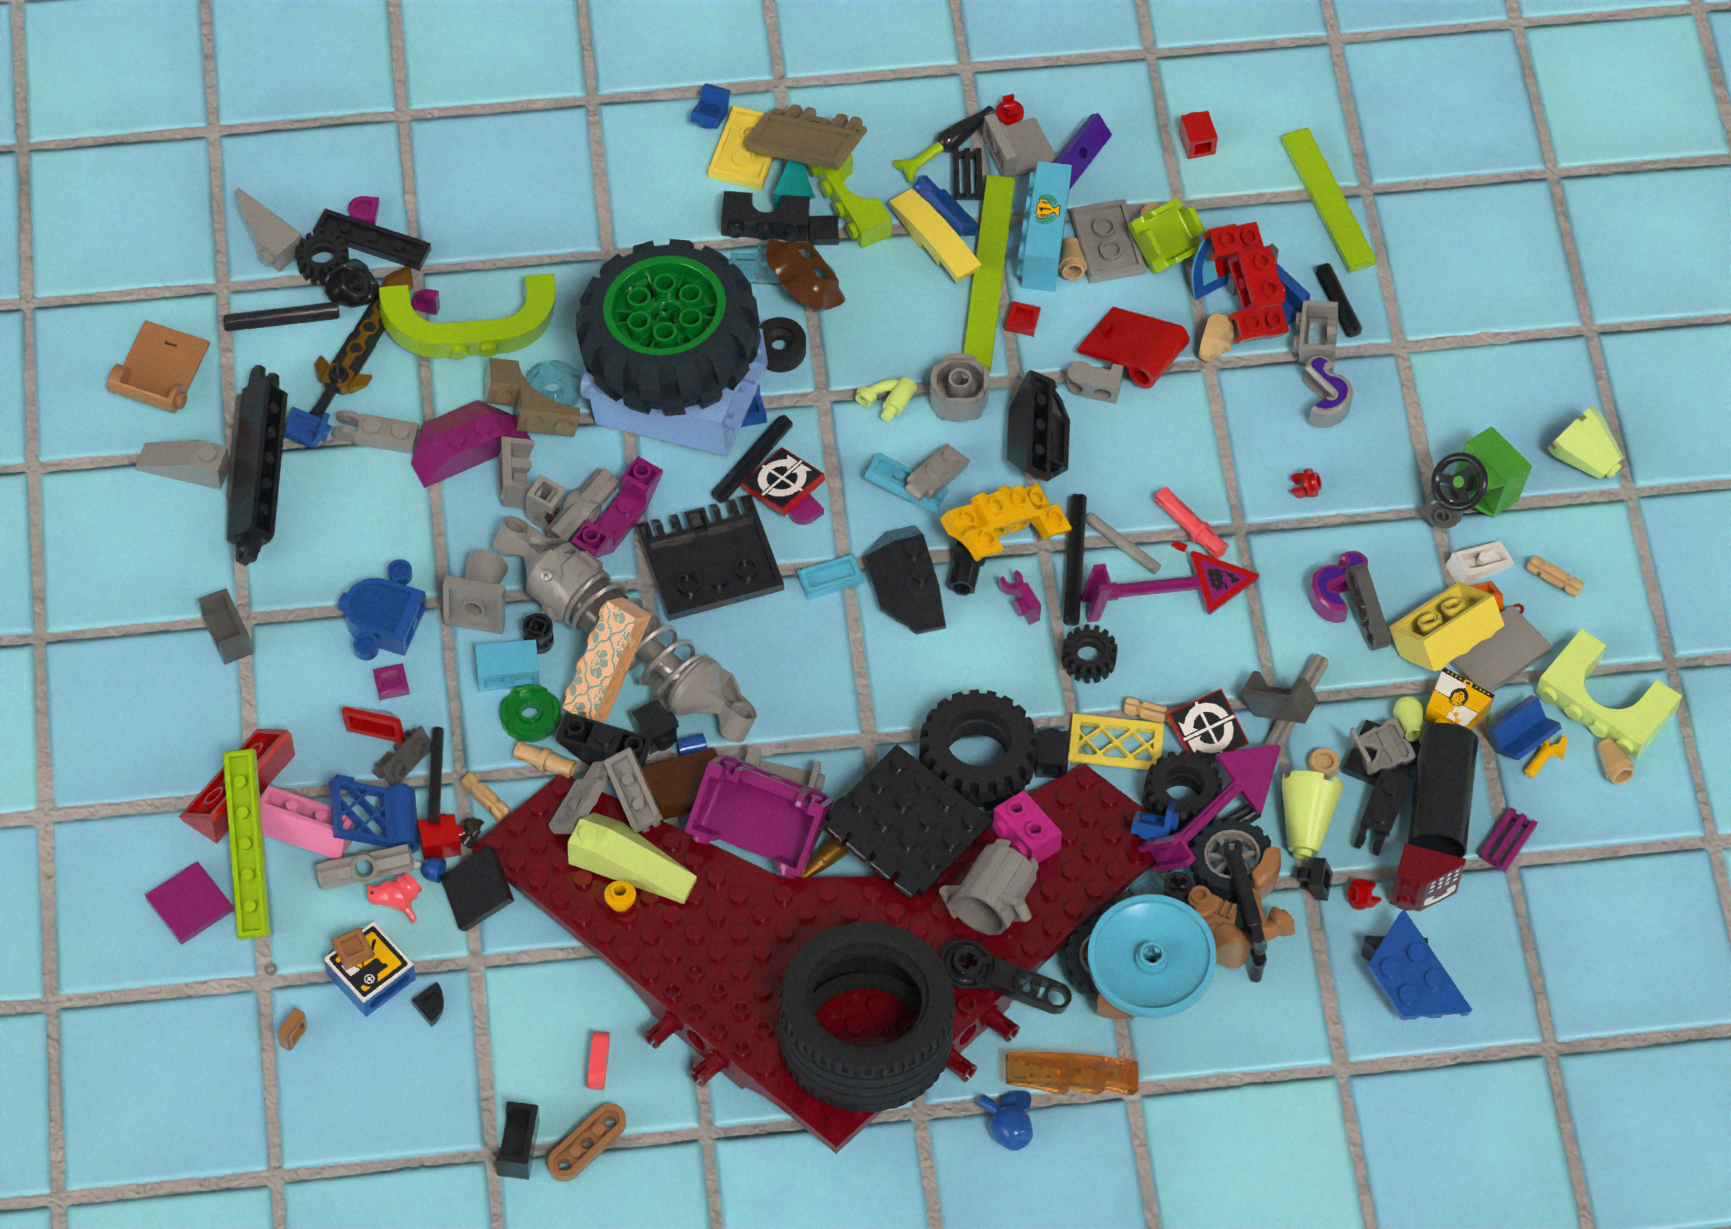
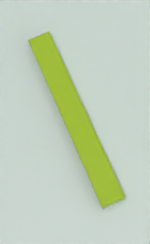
M987 175L976 254V258L982 265L980 270L974 273L964 345V354L975 357L977 362L987 367L989 373H991L1015 187V178Z

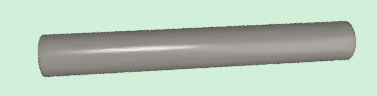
M1094 513L1088 515L1086 518L1088 525L1153 574L1160 570L1161 564Z

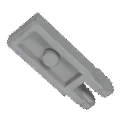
M342 410L337 413L336 419L339 423L357 427V430L349 426H335L332 431L335 438L354 442L355 445L408 454L413 453L419 432V423L361 414L360 416L355 411Z

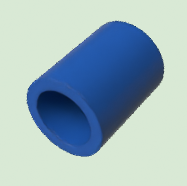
M703 733L676 740L679 757L708 749Z

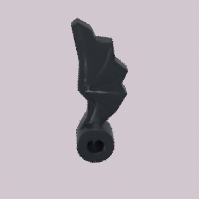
M472 817L471 819L466 818L463 827L466 834L461 839V842L467 848L471 849L478 842L481 826L485 823L483 820Z

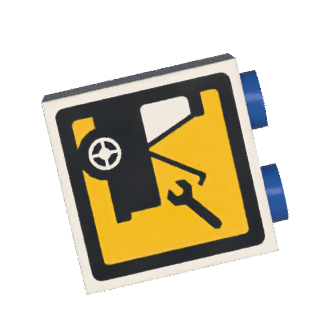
M374 921L365 928H361L374 952V958L348 970L344 969L334 949L324 958L326 974L365 1017L416 980L414 964Z

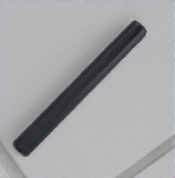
M1073 494L1070 501L1069 524L1072 530L1068 533L1063 623L1067 626H1077L1080 620L1087 497L1084 494Z

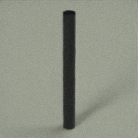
M434 727L431 737L427 821L430 824L440 822L444 729L441 727Z

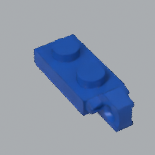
M927 175L918 177L912 189L924 198L959 236H975L980 227L945 189H939Z

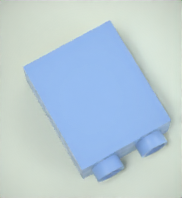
M760 329L761 339L757 356L752 364H749L750 370L733 391L727 387L722 390L723 396L721 400L703 410L699 404L685 408L686 414L674 416H665L661 409H651L649 415L631 410L624 405L623 397L616 402L595 384L594 377L586 369L581 381V396L590 399L596 425L728 457L768 365L763 330ZM649 342L646 345V347H650L651 342Z

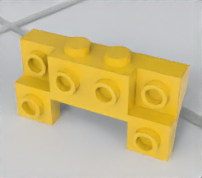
M1039 484L1023 488L1022 485L1012 488L1006 485L989 495L986 492H982L970 500L971 504L948 510L940 518L947 534L961 541L970 551L976 562L989 555H999L1004 548L998 537L1025 530L1030 523L1036 527L1044 541L1058 534L1066 535L1072 530L1060 505H1050Z

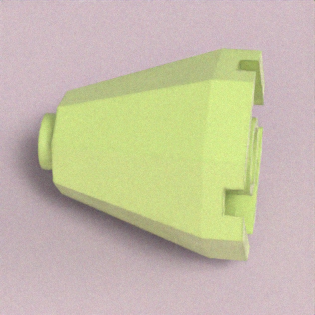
M1594 405L1585 410L1583 415L1577 418L1547 448L1556 458L1600 480L1605 475L1610 479L1622 468L1619 462L1623 456L1602 413Z

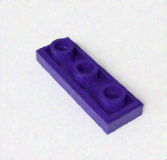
M1099 113L1089 116L1054 161V163L1072 165L1070 189L1112 136Z

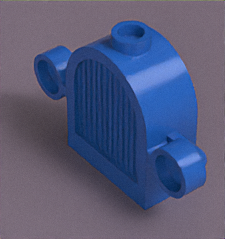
M398 559L389 564V580L382 578L362 580L340 597L338 610L345 612L348 631L355 638L353 643L354 652L361 660H372L377 656L379 649L405 656L427 608L425 591L406 586L413 577L412 567L406 560Z

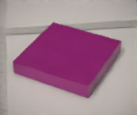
M198 861L145 895L146 901L181 945L234 911L233 905Z

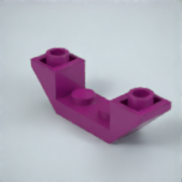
M638 456L621 477L622 490L595 524L589 520L585 522L570 541L571 544L581 551H588L596 558L614 553L646 512L661 479L663 470Z

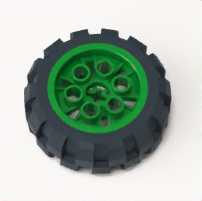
M670 239L669 245L654 246L653 240L634 245L633 253L625 257L618 253L603 264L600 269L601 278L593 276L580 299L581 307L576 314V333L586 371L594 377L595 384L616 402L623 397L624 405L631 410L649 415L651 409H661L665 416L684 415L686 414L685 408L698 404L703 410L719 402L723 396L722 390L726 387L732 391L737 387L750 370L749 364H752L757 356L761 339L757 301L752 294V286L741 269L733 263L729 265L727 257L706 245L701 250L694 249V244L690 240ZM649 342H651L650 347H646V345Z

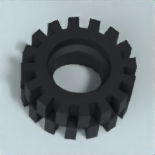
M315 230V236L308 233L306 234L307 241L303 238L299 241L300 246L297 245L296 247L297 265L300 275L303 274V278L306 281L310 278L311 284L316 285L317 280H319L320 285L325 286V279L329 272L339 264L350 260L349 251L343 237L340 238L338 233L334 232L331 236L330 230H325V234H321L320 230ZM322 252L334 255L332 260L325 263H318L312 260L314 255Z
M1086 624L1083 631L1078 626L1074 628V634L1070 631L1067 634V639H1064L1061 659L1063 660L1062 666L1064 669L1067 668L1069 676L1075 673L1074 680L1078 682L1081 677L1085 678L1084 683L1090 684V678H1094L1095 683L1100 682L1101 676L1105 680L1109 677V672H1113L1116 665L1118 647L1115 644V638L1113 635L1108 637L1109 631L1106 629L1102 633L1099 632L1100 626L1098 625L1094 626V630H1090L1089 624ZM1084 647H1092L1100 651L1101 657L1095 661H1086L1079 657L1078 651Z

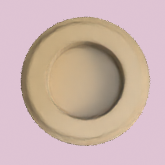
M1319 748L1311 753L1308 769L1309 771L1325 773L1324 779L1328 780L1337 774L1340 759L1333 750Z

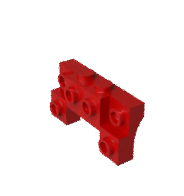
M1257 222L1237 226L1235 223L1206 231L1203 234L1204 240L1211 238L1215 251L1210 255L1211 261L1230 258L1227 261L1242 311L1234 312L1228 316L1229 322L1236 321L1239 336L1234 339L1235 343L1241 344L1260 339H1272L1290 332L1281 305L1286 301L1285 287L1279 279L1277 261L1271 253L1270 246L1264 247Z

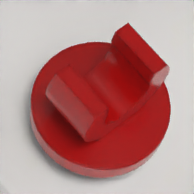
M1014 94L1002 96V102L996 108L998 120L1006 125L1020 122L1024 117V108L1019 102L1014 100Z
M1311 468L1304 469L1303 473H1296L1291 476L1292 481L1296 485L1301 484L1300 487L1291 489L1296 498H1303L1307 495L1311 498L1318 496L1319 490L1322 488V482L1317 472L1314 473Z
M1355 879L1352 881L1348 888L1347 897L1354 909L1364 910L1367 907L1373 908L1381 901V897L1372 896V890L1376 887V883L1365 879Z

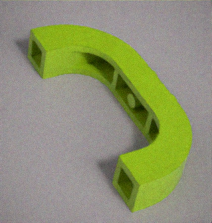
M554 273L525 276V304L518 313L508 318L432 323L422 319L413 310L408 285L379 287L380 315L386 331L394 341L414 354L429 358L464 359L468 356L476 355L492 357L496 354L523 349L543 335L554 313L555 277Z

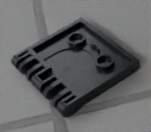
M751 494L739 497L742 514L739 512L735 499L727 500L730 518L722 519L717 503L709 506L713 519L711 523L704 507L683 512L687 528L685 530L682 528L678 515H670L671 528L674 530L670 534L665 535L663 524L659 519L652 520L656 537H653L648 521L636 524V532L647 558L668 621L784 590L783 579Z

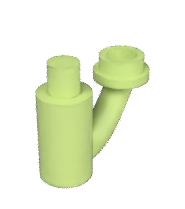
M901 377L899 380L888 379L869 387H859L856 391L855 399L860 405L869 407L876 402V395L891 391L882 405L884 411L881 414V418L884 421L890 422L894 416H900L918 387L913 380L907 377Z

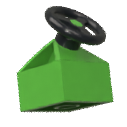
M1491 426L1468 440L1463 452L1447 455L1439 461L1431 477L1432 493L1436 501L1447 510L1464 512L1476 508L1494 517L1519 501L1532 465ZM1459 461L1453 476L1443 474L1444 469L1448 465ZM1440 483L1451 485L1458 495L1459 503L1451 502L1445 498L1441 491Z

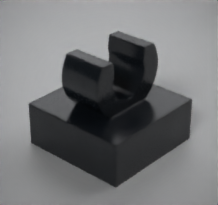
M1314 857L1312 869L1308 867L1298 868L1296 879L1301 881V889L1312 891L1316 900L1328 901L1333 872L1326 858Z

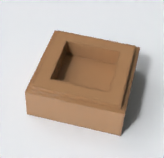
M360 927L331 940L332 946L345 970L374 958V952Z
M297 1008L292 1011L277 1032L280 1046L288 1051L293 1049L307 1029L305 1013Z

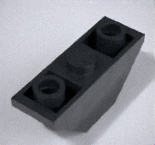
M566 712L556 735L558 743L590 766L593 762H603L631 747L642 767L654 742V738Z

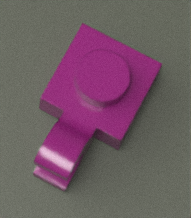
M1018 570L1014 571L1013 578L1015 583L1013 584L1008 583L1004 576L1000 577V589L1006 594L1015 596L1013 605L1017 614L1020 617L1024 616L1029 625L1040 621L1041 604L1027 582L1024 583L1022 574Z

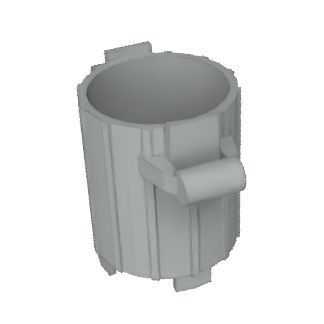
M997 839L994 844H988L981 851L961 885H945L939 890L952 918L956 919V917H959L962 922L973 930L987 935H1001L1011 922L1029 921L1032 918V914L1024 899L1037 879L1036 872L1039 866L1035 858L1031 857L1029 861L1021 853L1010 848L1011 842L1009 840Z

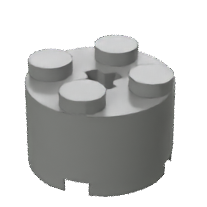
M964 353L947 355L931 371L930 403L936 412V416L941 420L955 422L976 420L982 416L987 406L990 382L989 371L984 364L982 366L972 355Z

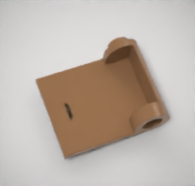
M145 320L124 365L116 364L111 370L107 382V390L111 393L176 413L179 409L182 410L187 402V392L210 346V341Z

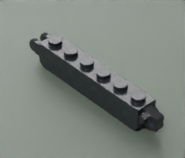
M255 365L251 369L248 386L242 389L227 541L236 545V562L244 566L257 560L261 547L269 543L275 533L288 393L279 388V375L273 372L266 376V369L261 365Z

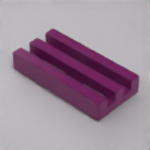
M1511 807L1481 850L1479 858L1506 873L1536 829L1538 822L1533 819L1532 821L1527 820L1526 815L1523 813L1518 815L1516 809ZM1511 820L1514 821L1515 824L1494 855L1491 856L1489 854ZM1521 826L1526 828L1505 861H1500V857Z

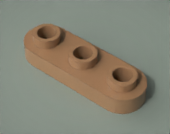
M605 1104L599 1107L550 1153L548 1157V1171L555 1180L561 1182L571 1181L577 1177L624 1132L626 1128V1115L623 1109L615 1104ZM607 1121H614L616 1123L613 1127L604 1125ZM590 1142L593 1146L585 1149L582 1147V1144ZM561 1164H568L570 1166L567 1170L559 1169Z

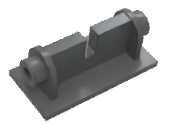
M419 726L418 729L413 728L411 731L407 730L404 734L405 740L403 744L397 742L393 746L396 752L388 751L379 762L375 763L374 775L379 779L385 776L390 787L400 783L430 752L431 741L422 726Z

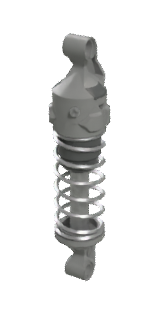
M507 516L503 519L492 544L494 549L505 556L521 555L524 557L527 574L526 591L542 604L541 610L556 622L563 621L568 626H572L573 630L582 629L590 635L600 619L599 611L608 600L624 597L643 609L642 600L638 597L628 598L625 587L622 584L610 583V574L602 569L603 563L588 551L581 552L568 540L547 537L520 518ZM655 611L648 612L656 621L655 629L650 633L644 632L635 653L639 657L630 665L628 672L634 670L644 660L648 663V666L641 675V686L651 684L661 674L666 679L658 690L657 699L664 700L668 698V708L678 716L697 712L717 714L721 725V734L730 741L743 742L757 717V712L754 706L741 695L734 675L721 668V664L707 653L695 655L694 642L690 639L678 640L677 629L674 626H661L659 614ZM665 630L673 633L672 644L667 647L656 640L659 633ZM682 644L690 647L689 658L685 661H682L674 654L676 647ZM654 668L656 671L646 680L648 674ZM671 682L673 685L664 693L666 687Z

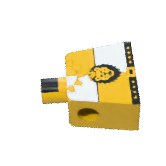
M1444 667L1428 703L1424 721L1429 725L1451 723L1473 730L1490 712L1495 695Z

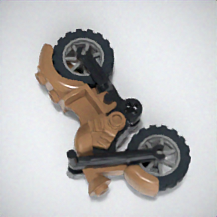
M1227 818V821L1215 820L1213 825H1206L1201 829V834L1195 836L1193 847H1191V852L1196 857V860L1190 865V870L1193 872L1195 883L1201 886L1193 888V882L1187 874L1173 872L1164 880L1163 894L1186 903L1203 917L1215 940L1216 962L1228 969L1239 968L1245 963L1250 952L1252 966L1249 978L1252 982L1257 983L1262 979L1267 961L1265 954L1267 950L1266 942L1277 936H1291L1295 934L1294 919L1286 910H1280L1273 906L1268 913L1269 917L1266 918L1261 903L1273 890L1278 881L1281 869V850L1278 847H1271V840L1268 835L1264 836L1263 829L1258 825L1254 827L1248 820L1242 819V822L1236 821V818ZM1242 846L1250 851L1242 853ZM1220 847L1223 851V854H1216L1212 852L1214 851V849ZM1255 858L1253 867L1247 865L1244 861ZM1209 861L1223 863L1214 869L1209 863ZM1097 918L1092 919L1086 926L1083 924L1076 929V934H1072L1069 938L1068 947H1066V972H1068L1069 981L1072 985H1076V990L1083 995L1085 993L1089 999L1097 1001L1098 1016L1110 1019L1131 1018L1133 1020L1136 1016L1117 1009L1100 994L1084 960L1088 961L1087 952L1090 936L1098 922Z

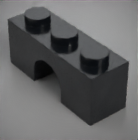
M724 191L721 236L807 242L810 197L781 195L780 206L773 212L765 213L758 211L753 206V193Z

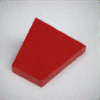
M343 707L342 714L347 731L403 744L405 737L401 720L391 711Z

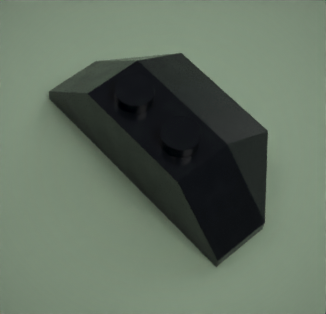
M1029 370L1009 408L1006 459L1021 471L1048 482L1068 470L1070 419L1064 403L1056 391L1057 385L1055 380Z
M915 525L886 531L865 555V562L880 610L897 622L909 627V630L916 635L946 629L940 587L924 534Z

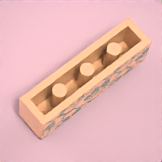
M624 597L608 600L599 611L600 619L596 628L588 637L587 643L589 645L585 654L577 663L576 676L566 689V700L562 707L572 714L601 723L607 721L651 618L650 613Z

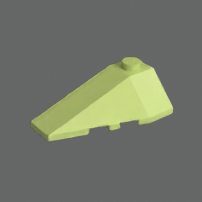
M595 812L580 818L567 842L569 864L617 881L629 882L634 887L685 904L697 880V876L644 837L635 833L629 826L621 821Z

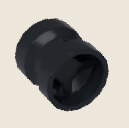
M541 613L529 615L523 622V639H536L537 654H544L550 651L554 644L552 620L547 615Z

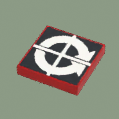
M781 447L742 481L741 486L743 491L751 494L754 498L785 516L825 481V476L820 470Z
M1222 689L1166 715L1183 750L1188 751L1187 755L1193 756L1194 752L1201 754V760L1207 758L1212 762L1217 759L1216 754L1235 751L1249 743Z

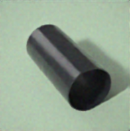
M1437 723L1425 727L1420 732L1407 844L1460 858L1466 855L1478 750V737L1472 730L1457 724Z

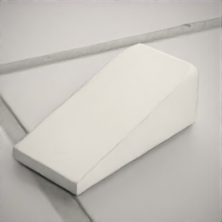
M1499 540L1453 552L1446 563V569L1456 583L1462 582L1470 585L1514 566L1515 562Z

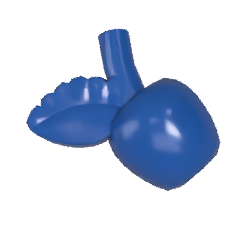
M1009 1092L1008 1095H1004L1001 1104L984 1094L980 1097L978 1106L993 1114L990 1121V1130L993 1138L1000 1145L1008 1150L1018 1151L1030 1143L1033 1138V1130L1030 1117L1027 1114L1031 1105V1094L1029 1092Z

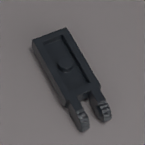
M1384 768L1381 769L1360 822V830L1354 843L1355 848L1361 849L1365 843L1368 830L1379 833L1372 847V854L1379 856L1386 837H1389L1411 778Z

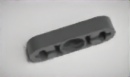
M1363 563L1349 566L1345 570V578L1365 642L1372 651L1388 647L1390 636L1370 572Z

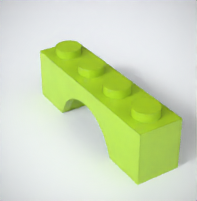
M852 154L848 156L839 170L807 164L811 176H816L819 180L820 189L824 197H829L832 201L833 210L838 215V219L842 218L845 222L850 239H855L861 249L892 236V218L880 199L859 197L853 194L844 184L846 179L852 174Z

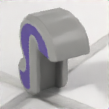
M1324 355L1309 357L1305 366L1306 371L1303 376V382L1322 399L1311 409L1308 423L1315 427L1328 428L1340 423L1348 415L1352 402L1353 388L1345 377L1333 373L1335 364Z

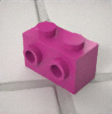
M1025 790L994 808L992 826L998 837L1009 840L1011 848L1021 853L1029 861L1031 857H1034L1037 863H1040L1061 849L1062 832Z

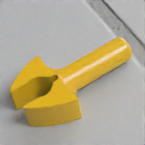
M1564 734L1558 744L1549 746V740L1553 737L1551 736L1539 745L1540 750L1524 770L1528 777L1534 778L1549 757L1556 756L1560 760L1563 759L1567 746L1566 734Z

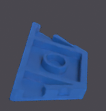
M1405 910L1401 911L1368 963L1367 970L1401 1020H1412L1419 1017L1441 1018L1442 1015L1460 1014V1016L1469 1015L1472 1008Z

